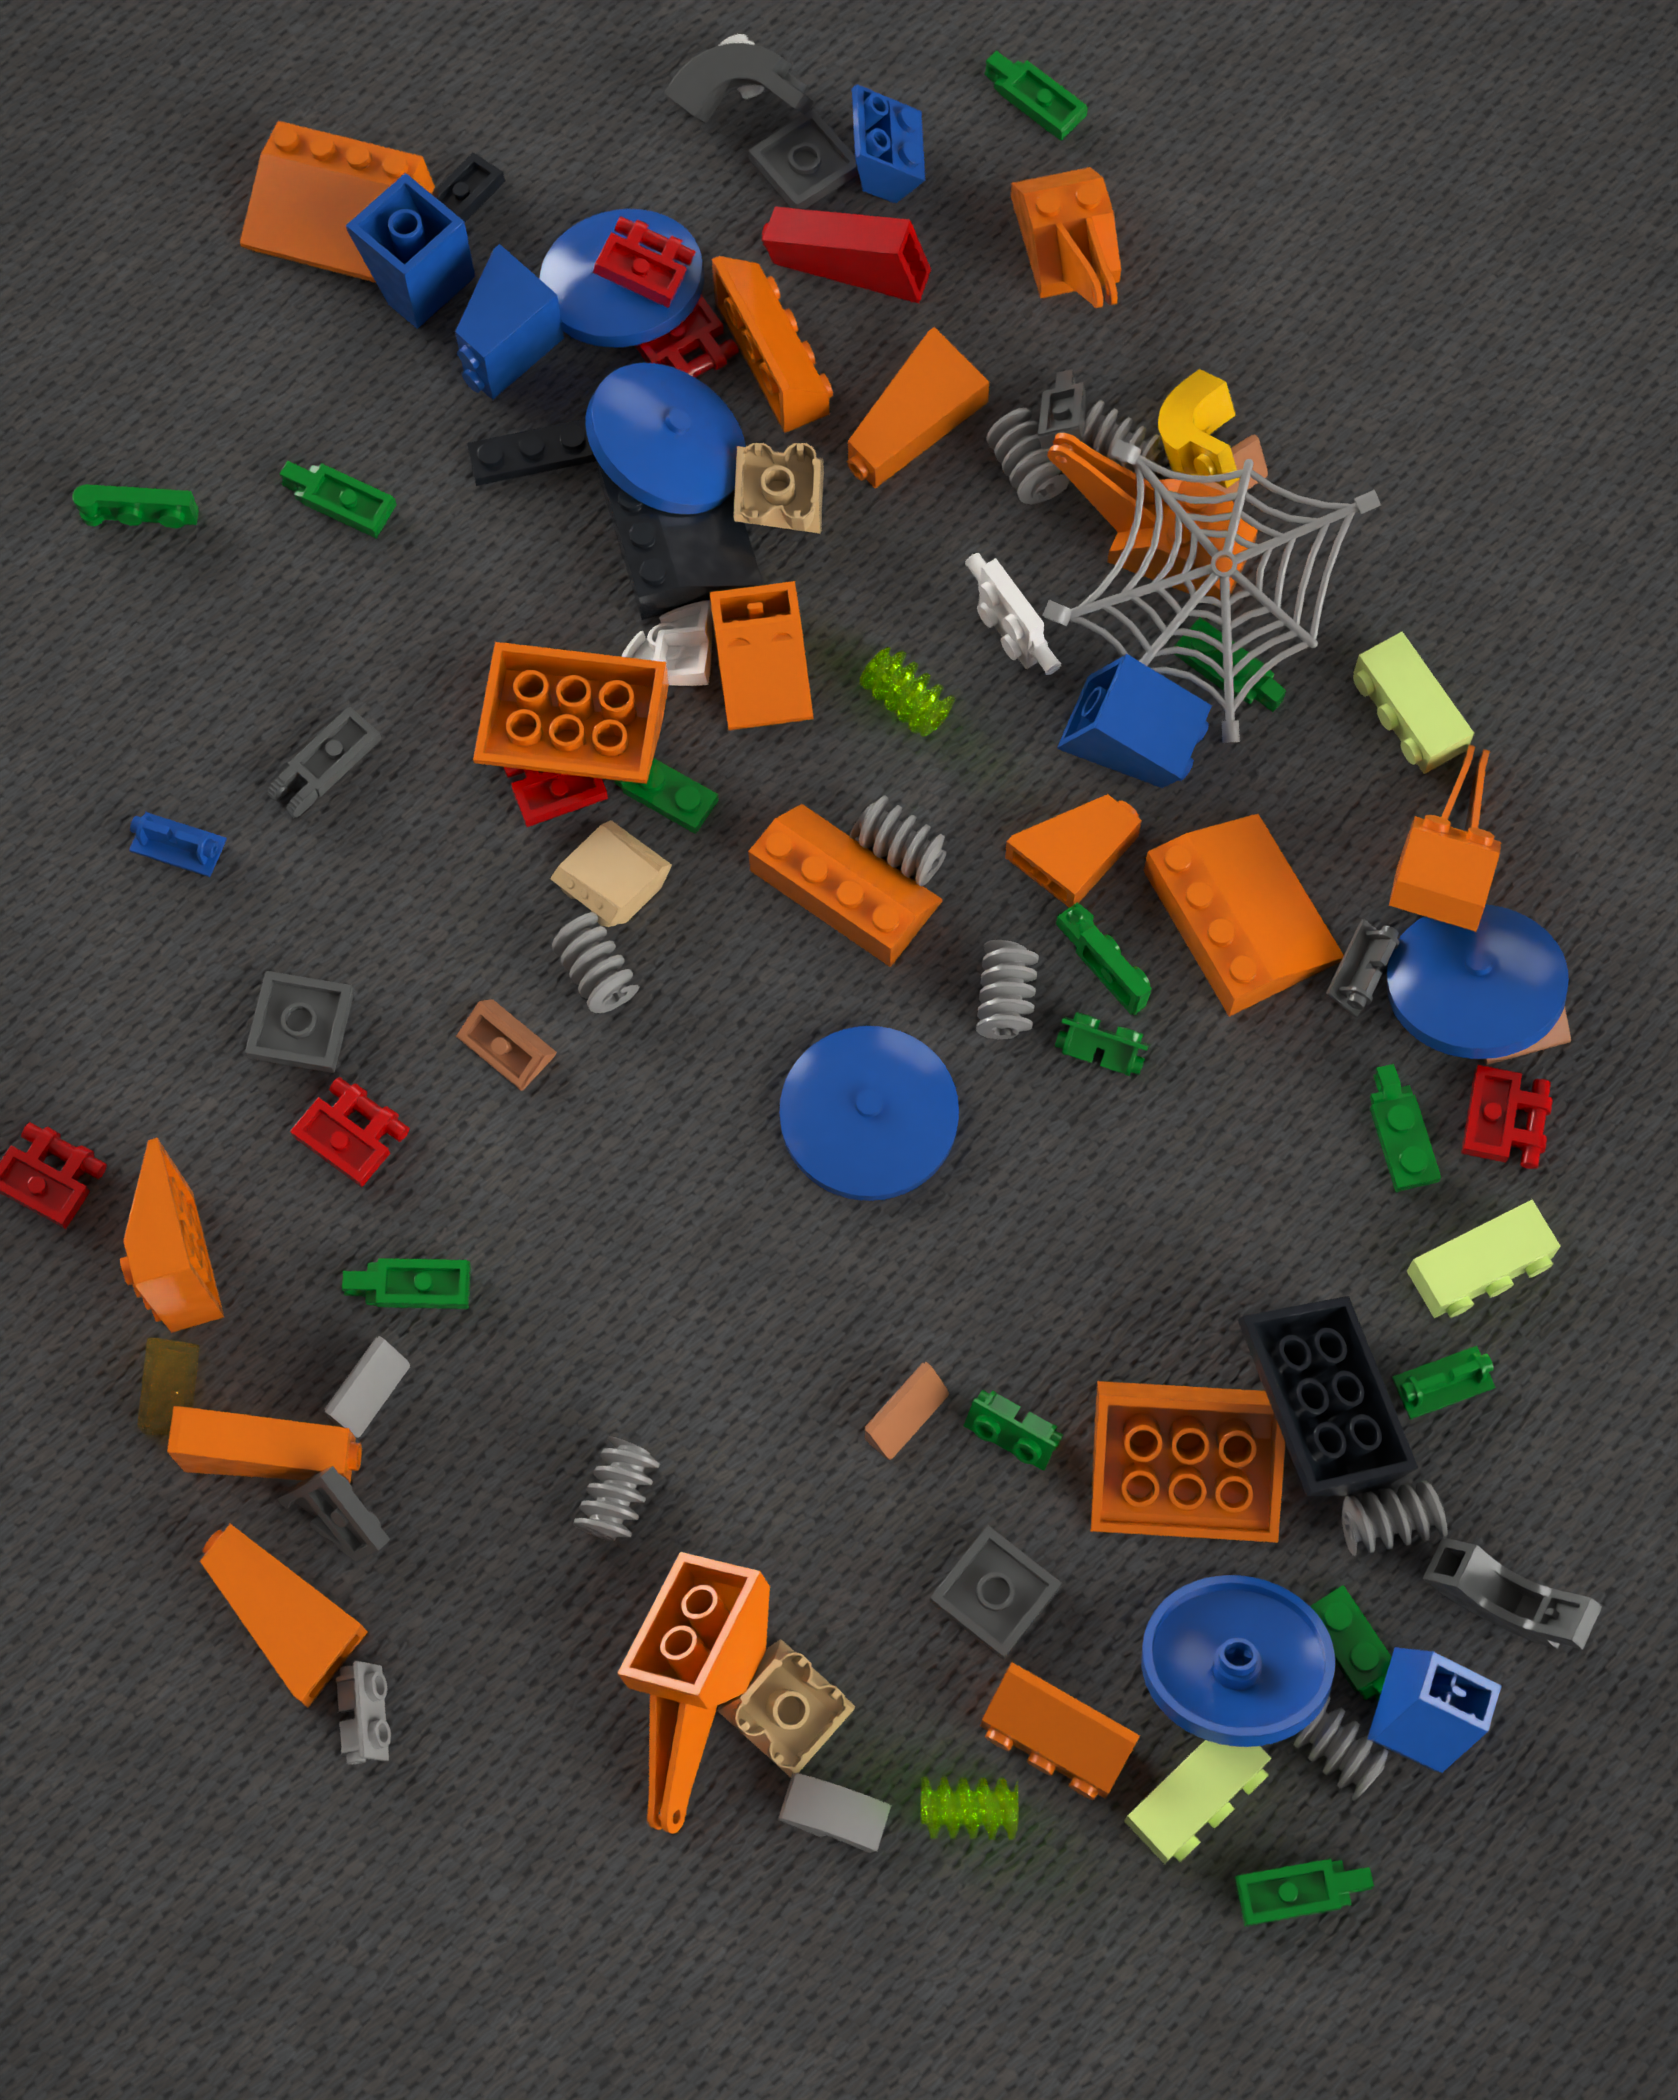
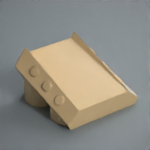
M752 443L746 447L737 446L734 521L820 534L822 531L823 458H817L815 450L807 443H794L788 446L784 453L773 451L765 443Z
M610 820L601 824L557 867L550 879L560 886L561 890L568 897L577 899L589 908L591 912L596 913L598 916L597 922L601 926L611 927L626 923L662 888L672 864Z
M780 1639L766 1650L746 1693L720 1704L717 1711L791 1778L793 1773H799L851 1714L855 1706L836 1686L831 1685L813 1669L811 1662L801 1653L793 1651Z

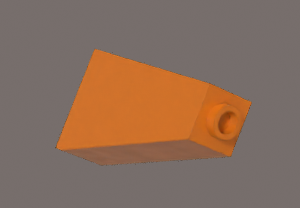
M935 327L927 332L848 440L847 464L849 469L857 479L861 481L866 479L875 489L988 403L989 381Z
M174 1406L167 1453L184 1472L305 1480L333 1466L350 1483L352 1470L359 1471L362 1445L355 1442L356 1438L350 1428Z
M229 1524L224 1531L218 1530L209 1538L203 1548L205 1555L200 1562L290 1692L308 1708L367 1634V1630L331 1600L233 1525Z

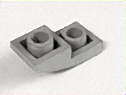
M793 1773L778 1820L816 1836L823 1837L828 1835L868 1853H872L878 1850L891 1805L827 1781Z

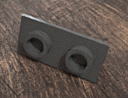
M1361 919L1326 992L1328 996L1354 1017H1358L1365 1005L1371 1004L1373 1000L1372 994L1382 975L1380 969L1382 966L1387 965L1393 950L1400 943L1397 939L1399 932L1393 927L1385 925L1380 931L1365 919Z

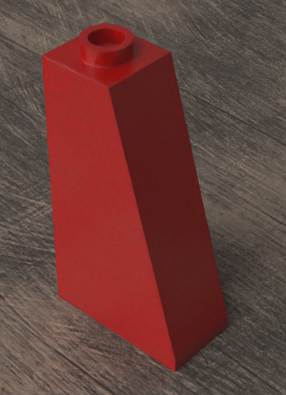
M774 207L770 221L764 225L762 231V243L767 249L773 264L918 304L931 272L930 265L909 219Z

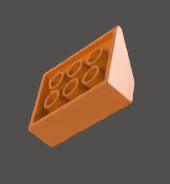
M278 121L261 152L240 245L255 252L376 283L351 239L346 225L404 173L408 174L431 194L435 186L423 156Z
M495 642L473 757L474 763L647 784L663 723L669 687L666 662Z
M1259 814L1185 833L1147 852L1144 873L1229 1017L1342 961L1344 957L1342 951Z
M159 1139L148 1140L123 1240L127 1256L120 1258V1264L127 1285H133L137 1298L142 1297L146 1309L152 1310L155 1321H162L169 1331L173 1333L224 1318V1313L193 1192Z
M1097 1381L1091 1531L1278 1543L1285 1440L1266 1391Z

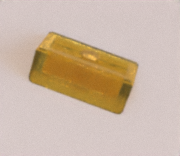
M147 1338L137 1424L143 1434L170 1435L173 1407L193 1408L199 1345L162 1338Z

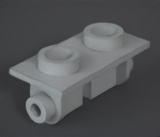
M355 1661L353 1666L341 1667L340 1676L336 1678L339 1712L354 1711L355 1719L340 1721L341 1755L346 1756V1761L349 1765L365 1763L366 1759L389 1761L388 1746L391 1741V1732L386 1722L384 1698L387 1694V1682L382 1674V1666Z

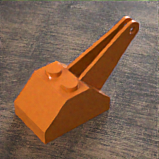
M1091 167L1012 183L1011 199L1040 298L1076 291L1095 308L1103 307V296L1109 305L1117 304L1118 296L1115 283L1120 282L1121 265L1114 212L1104 178Z
M1058 433L1047 456L1118 532L1108 555V563L1116 565L1127 544L1134 521L1137 498L1136 473L1093 450L1075 436L1067 433ZM1145 478L1141 523L1134 546L1122 567L1134 573L1138 572L1149 550L1156 520L1154 488ZM1172 478L1160 480L1167 490L1188 496L1215 497L1225 495L1223 491L1199 482H1187ZM1163 499V522L1158 547L1143 575L1152 580L1156 578L1167 564L1175 541L1176 514ZM1177 500L1187 513L1207 516L1230 513L1234 506L1233 501L1217 504H1191ZM1240 518L1237 534L1245 540L1255 543L1258 530ZM1230 520L1213 523L1194 522L1200 529L1228 531ZM1184 524L1182 525V543L1175 563L1164 579L1181 574L1189 556L1191 532ZM1208 537L1218 551H1223L1226 538ZM1199 542L1197 543V555L1191 570L1211 564L1212 557ZM1234 542L1232 553L1236 555L1249 548ZM1222 557L1216 562V568L1220 572L1229 571L1233 565L1232 561L1226 557ZM1246 561L1237 564V570L1240 573ZM1209 575L1191 580L1196 591ZM1230 577L1229 581L1231 596L1232 591L1237 582ZM1220 578L1205 596H1213L1221 600ZM1184 583L1172 586V588L1189 594Z
M1468 745L1460 774L1442 816L1425 815L1424 819L1414 817L1396 869L1389 906L1477 932L1499 859L1501 842L1494 840L1495 836L1492 833L1478 828L1485 769L1490 750L1483 749L1472 783L1465 830L1450 827L1451 822L1448 819L1466 778L1475 750V746Z
M680 1552L617 1673L629 1689L650 1694L649 1800L647 1821L651 1828L663 1829L671 1834H675L681 1829L717 1706L746 1693L766 1652L770 1586L760 1571Z

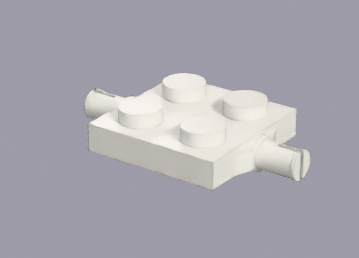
M980 553L971 555L965 561V565L978 580L980 595L977 610L984 624L989 628L994 626L1002 636L1001 644L1007 655L1012 660L1018 658L1025 669L1039 663L1046 675L1056 672L1061 667V662L1058 661L1049 649L1048 642L1044 639V622L996 558L986 564Z

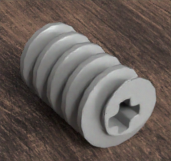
M1102 400L1098 401L1086 413L1082 442L1090 448L1136 473L1135 466L1111 458L1112 455L1110 454L1118 438L1140 448V455L1157 465H1161L1166 452L1165 449L1158 450L1161 438L1159 435L1156 434L1148 442H1145L1146 427L1142 425L1132 434L1130 429L1133 420L1128 417L1120 425L1116 424L1119 411L1115 408L1106 416L1102 415L1105 402Z
M1018 408L1004 415L992 426L987 435V443L994 450L997 461L1002 464L1003 472L1010 477V484L1017 490L1019 500L1024 504H1037L1059 495L1067 488L1069 479L1065 474L1059 475L1061 470L1049 460L1047 453L1050 448L1042 450L1037 434L1039 425L1035 421H1029L1032 417V412L1027 408Z
M883 795L875 803L870 804L860 815L851 830L849 838L859 837L860 845L866 849L874 845L873 853L875 856L883 858L888 855V865L894 868L902 865L901 871L906 877L916 874V884L922 887L930 881L946 857V851L941 849L945 836L939 834L932 841H929L927 838L931 826L925 824L916 832L913 828L917 817L911 815L901 822L899 819L903 807L897 805L890 812L885 811L889 798Z
M591 912L566 924L554 938L552 948L554 953L561 957L562 966L570 971L569 975L572 982L579 985L578 990L581 997L588 999L587 1006L589 1010L594 1013H605L630 1000L637 993L639 986L625 985L632 979L633 972L631 969L617 972L623 965L624 958L622 955L608 957L615 950L616 945L614 941L610 940L599 943L606 936L607 930L602 926L591 929L598 921L597 914Z
M992 940L984 944L986 955L983 957L982 967L985 971L981 974L983 988L979 994V1000L982 1004L978 1007L977 1015L981 1021L977 1023L976 1031L986 1038L1011 1039L1021 1031L1032 1029L1033 1022L1021 1017V1015L1033 1013L1034 1005L1022 999L1035 996L1036 988L1024 982L1037 979V971L1025 966L1038 963L1039 955L1027 950L1016 942Z
M608 1436V1441L616 1449H603L600 1456L609 1466H596L593 1472L595 1477L602 1483H590L586 1489L587 1493L596 1501L588 1500L581 1502L579 1508L588 1518H575L573 1525L588 1534L614 1542L616 1537H631L632 1532L622 1522L623 1520H638L639 1515L629 1507L630 1502L645 1503L646 1497L637 1491L636 1487L637 1485H652L653 1480L643 1472L644 1467L659 1468L660 1463L645 1449L628 1441Z
M1419 1481L1415 1491L1409 1484L1400 1485L1397 1495L1391 1488H1385L1381 1490L1379 1499L1373 1492H1366L1361 1498V1503L1355 1496H1347L1343 1501V1532L1348 1549L1353 1556H1356L1358 1541H1362L1368 1552L1372 1553L1375 1552V1540L1378 1537L1382 1539L1387 1549L1393 1548L1394 1534L1397 1533L1405 1545L1411 1544L1412 1530H1417L1424 1542L1429 1541L1431 1526L1436 1527L1441 1537H1446L1448 1533L1442 1503L1428 1481Z
M1329 1696L1320 1714L1307 1727L1298 1732L1293 1745L1296 1748H1300L1311 1742L1313 1746L1308 1759L1313 1762L1326 1756L1327 1761L1322 1772L1327 1776L1340 1769L1342 1773L1337 1786L1342 1789L1355 1783L1357 1786L1352 1796V1800L1355 1801L1383 1771L1389 1751L1386 1748H1382L1370 1753L1373 1742L1367 1739L1368 1735L1358 1740L1355 1739L1360 1726L1357 1721L1342 1727L1340 1724L1345 1714L1343 1708L1339 1707L1329 1713L1326 1712L1331 1699Z

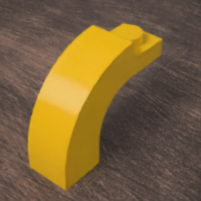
M1198 369L1182 381L1168 395L1160 409L1158 428L1172 471L1188 475L1210 476L1237 471L1230 445L1211 436L1216 429L1235 416L1227 383L1201 369ZM1239 478L1215 483L1228 488L1238 481Z

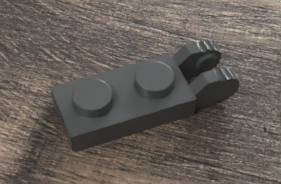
M351 707L346 708L288 763L289 767L268 787L267 794L274 801H279L296 786L300 778L306 785L290 800L286 811L293 818L301 816L316 801L318 795L321 797L382 740L380 732Z

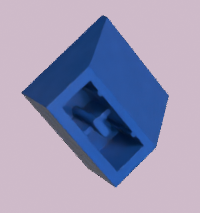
M856 84L852 88L855 160L863 191L889 202L897 203L925 181L922 113L920 110Z
M1395 1647L1367 1739L1433 1771L1442 1773L1488 1732L1501 1685L1435 1652Z

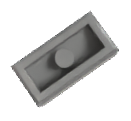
M380 1336L376 1337L325 1407L324 1412L330 1421L338 1427L350 1428L353 1435L359 1438L410 1368L408 1360Z

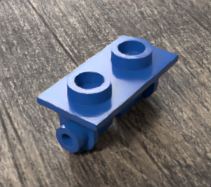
M146 812L142 817L135 816L131 822L130 832L136 835L129 851L211 877L227 839L226 837Z

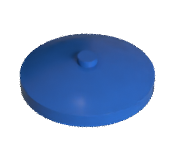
M620 209L586 218L564 232L548 250L541 266L540 280L558 296L563 332L581 342L595 346L628 347L659 338L677 327L688 317L697 305L703 290L704 267L697 242L680 223L657 212L641 209ZM620 216L632 222H636L638 219L649 224L648 229L667 238H670L671 235L683 240L682 245L696 251L691 266L677 260L674 261L687 267V270L669 308L593 273L595 262L610 233L612 232L627 239V237L614 231ZM641 244L642 247L661 255L660 252Z
M635 363L626 365L611 372L600 383L591 397L586 411V433L595 458L611 480L636 500L669 513L698 514L722 504L735 489L737 446L746 447L741 428L723 400L712 389L695 377L676 368L661 364Z
M1486 904L1477 932L1424 916L1412 924L1398 939L1400 943L1393 950L1389 958L1387 994L1395 1016L1402 1026L1417 1040L1448 1055L1469 1059H1490L1520 1052L1537 1043L1549 1033L1559 1020L1566 1003L1569 982L1568 968L1559 945L1538 923L1523 914L1504 907Z
M852 1027L822 1038L807 1049L796 1061L782 1089L779 1112L783 1140L791 1158L798 1168L815 1184L833 1194L849 1199L865 1201L884 1200L903 1195L919 1187L942 1166L953 1147L957 1134L959 1120L958 1096L952 1077L944 1063L928 1046L904 1032L886 1027Z
M1223 1575L1189 1583L1164 1599L1156 1608L1147 1624L1143 1639L1141 1662L1143 1677L1151 1697L1164 1714L1175 1724L1187 1732L1210 1742L1236 1747H1253L1285 1740L1303 1730L1320 1714L1332 1688L1335 1671V1652L1324 1623L1316 1612L1297 1595L1266 1580L1248 1576Z

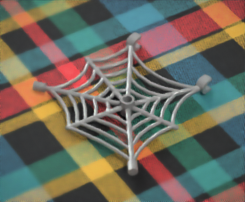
M1117 438L1110 454L1112 455L1111 458L1136 467V507L1127 544L1112 571L1100 586L1078 607L1070 609L1049 600L1042 616L1064 626H1067L1068 622L1081 624L1102 635L1115 647L1122 657L1128 653L1117 639L1106 629L1085 618L1079 617L1104 609L1126 625L1140 642L1146 653L1139 662L1148 666L1155 656L1175 653L1195 657L1210 665L1224 679L1225 700L1213 686L1190 672L1170 667L1151 669L1159 674L1189 679L1209 692L1225 710V721H1222V743L1240 742L1239 720H1235V711L1249 690L1268 670L1284 658L1307 647H1317L1318 642L1316 638L1329 578L1341 543L1355 512L1359 511L1361 515L1381 506L1375 490L1354 498L1355 502L1352 504L1324 502L1299 496L1274 485L1252 470L1254 463L1251 459L1245 460L1243 469L1225 474L1200 476L1174 472L1140 455V448ZM1151 470L1166 477L1187 482L1211 483L1239 477L1240 482L1237 492L1215 497H1193L1167 490ZM1145 477L1154 488L1156 520L1149 550L1138 572L1121 593L1095 601L1121 571L1134 546L1142 517ZM1250 477L1268 490L1294 502L1323 509H1335L1336 511L1320 518L1289 515L1273 509L1247 492ZM1163 499L1176 514L1175 541L1167 564L1152 583L1134 588L1145 574L1158 547L1163 522ZM1177 500L1191 504H1217L1235 500L1232 512L1207 516L1187 513ZM1244 501H1248L1267 514L1287 522L1302 523L1304 525L1283 534L1262 525L1243 512ZM1240 518L1255 529L1274 538L1261 544L1245 540L1237 534ZM1344 518L1322 575L1309 634L1299 624L1305 591L1314 560L1330 523ZM1230 520L1228 531L1200 529L1194 522L1213 523ZM1184 524L1191 532L1189 556L1181 574L1164 579L1175 563L1182 543V525ZM1320 528L1308 555L1292 619L1281 609L1282 590L1289 557L1296 538ZM1208 537L1226 538L1223 551H1218ZM1199 542L1212 557L1211 564L1191 570L1197 555V543ZM1234 542L1249 548L1236 555L1232 553ZM1287 543L1278 571L1273 602L1262 592L1264 569L1273 548ZM1263 553L1257 568L1256 583L1254 585L1237 570V564ZM1222 557L1229 558L1233 564L1232 568L1227 572H1220L1216 568L1218 559ZM1209 575L1196 591L1191 580ZM1231 577L1244 590L1230 596L1229 578ZM1220 578L1221 600L1213 596H1205ZM1184 583L1189 591L1190 599L1181 608L1165 588ZM1157 592L1173 608L1177 614L1176 617L1166 627L1156 611L1144 602L1140 596ZM1252 595L1264 606L1248 611L1231 621V605L1240 598ZM1132 600L1150 615L1162 634L1150 646L1135 624L1112 605ZM1198 603H1210L1221 608V617L1210 611L1196 610L1194 608ZM1270 612L1279 619L1254 630L1232 644L1231 630L1246 620ZM1188 616L1208 618L1222 626V643L1203 632L1179 627ZM1282 626H1287L1291 630L1271 638L1258 646L1233 667L1232 653L1245 644ZM1172 635H1184L1201 639L1223 653V668L1213 659L1197 650L1179 646L1162 647ZM1298 636L1303 641L1280 652L1264 664L1246 682L1234 699L1233 677L1253 658L1270 647Z

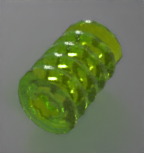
M886 647L878 652L867 664L860 676V685L866 690L872 689V696L879 701L884 700V707L891 712L896 711L898 720L903 723L909 722V730L915 734L921 733L922 737L928 736L946 719L956 698L953 695H949L940 701L939 697L944 687L938 683L928 690L926 687L931 680V675L926 672L916 679L914 676L919 668V664L913 661L906 667H903L902 664L907 657V653L901 650L891 656V648Z
M922 1776L921 1827L926 1825L931 1839H937L941 1826L946 1825L950 1839H956L961 1825H965L970 1840H975L980 1826H985L989 1839L995 1840L999 1827L1004 1826L1008 1839L1014 1840L1018 1830V1780L1013 1791H1010L1005 1777H999L994 1791H990L986 1778L980 1777L975 1790L971 1791L967 1778L960 1777L955 1791H952L947 1777H941L936 1791H934L928 1777Z

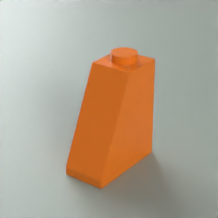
M1107 794L1012 835L1006 843L1005 858L1070 908L1086 896L1139 837L1142 820L1130 804L1122 800L1117 802Z

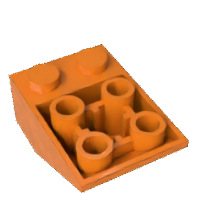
M795 581L710 592L712 620L728 731L813 719Z

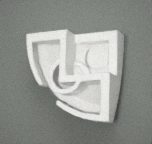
M710 600L688 604L660 616L661 624L656 625L649 631L648 638L646 639L644 632L640 631L627 645L621 656L666 662L669 685H708L713 634Z

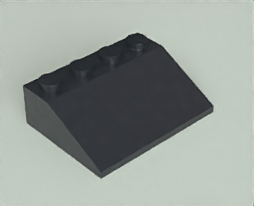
M596 459L598 476L642 620L666 614L688 604L710 600V592L764 585L745 523L734 521V490L722 504L709 511L698 514L669 513L650 507L627 494L611 480Z
M1349 1296L1245 1315L1237 1319L1306 1496H1349L1377 1490L1391 1485L1418 1469Z

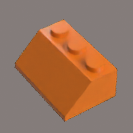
M1011 1662L980 1727L987 1730L985 1738L1006 1751H1010L1012 1746L1017 1747L1029 1754L1027 1762L1031 1766L1052 1776L1054 1770L1072 1779L1069 1787L1090 1800H1094L1097 1794L1106 1799L1140 1735Z

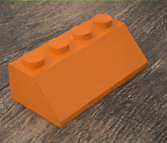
M723 256L713 258L715 304L784 433L829 415V398L833 397L831 384L824 373L819 375L814 367L816 361L807 341L801 342L796 334L798 326L793 313L789 308L785 310L782 308L779 302L781 298L774 278L772 276L766 278L759 263Z
M803 804L775 818L748 851L750 871L891 967L938 908L942 899L924 886L917 885L916 881L911 877L904 876L902 871L888 865L886 860L875 856L871 850L862 847L858 841L849 838V835Z

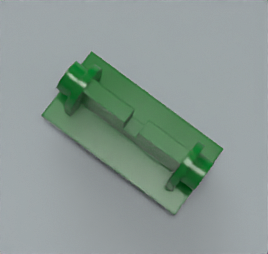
M1079 1012L1075 1013L1074 1019L1069 1017L1062 1019L1061 1023L1070 1025L1068 1032L1060 1030L1055 1043L1056 1048L1062 1049L1063 1055H1069L1092 1063L1098 1047L1105 1050L1100 1066L1123 1073L1129 1077L1131 1073L1140 1075L1145 1058L1137 1056L1139 1049L1147 1051L1150 1047V1044L1141 1042L1144 1034L1122 1026H1118L1116 1033L1099 1028L1100 1019Z
M1477 1346L1392 1377L1410 1420L1496 1388L1489 1372L1494 1370L1492 1360L1487 1353L1481 1355Z
M982 1390L979 1396L973 1400L963 1426L973 1431L980 1439L992 1442L1014 1454L1021 1462L1032 1464L1045 1471L1053 1451L1057 1449L1064 1436L1056 1431L1058 1426L1047 1422L1031 1412H1028L1023 1422L1020 1423L1015 1420L1021 1408L1019 1405L1002 1397L993 1390L990 1394Z

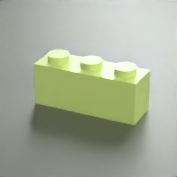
M1403 632L1396 634L1358 656L1353 672L1354 683L1363 696H1370L1377 706V715L1380 722L1387 730H1394L1401 740V750L1411 764L1417 763L1425 774L1467 751L1474 735L1473 730Z
M1532 1199L1413 1259L1407 1273L1433 1317L1436 1318L1447 1312L1449 1317L1452 1318L1470 1309L1474 1305L1473 1298L1487 1292L1490 1298L1495 1297L1514 1285L1511 1279L1525 1272L1531 1278L1546 1271L1553 1265L1551 1259L1561 1246Z
M1205 1740L1126 1817L1124 1822L1164 1864L1173 1856L1181 1862L1201 1843L1195 1837V1834L1207 1822L1215 1829L1235 1809L1229 1801L1241 1789L1250 1795L1269 1776L1263 1767L1272 1758L1260 1746L1236 1747Z

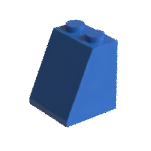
M406 173L346 225L351 239L388 305L417 329L475 278L465 222Z
M500 244L493 249L455 331L459 348L457 355L462 361L464 371L462 377L473 391L479 393L482 390L493 400L564 339L557 294Z
M1125 654L1087 677L1057 749L1164 788L1176 781H1182L1190 772L1194 762L1191 754L1195 745L1202 740L1208 730L1209 723L1206 719L1212 705L1128 654Z

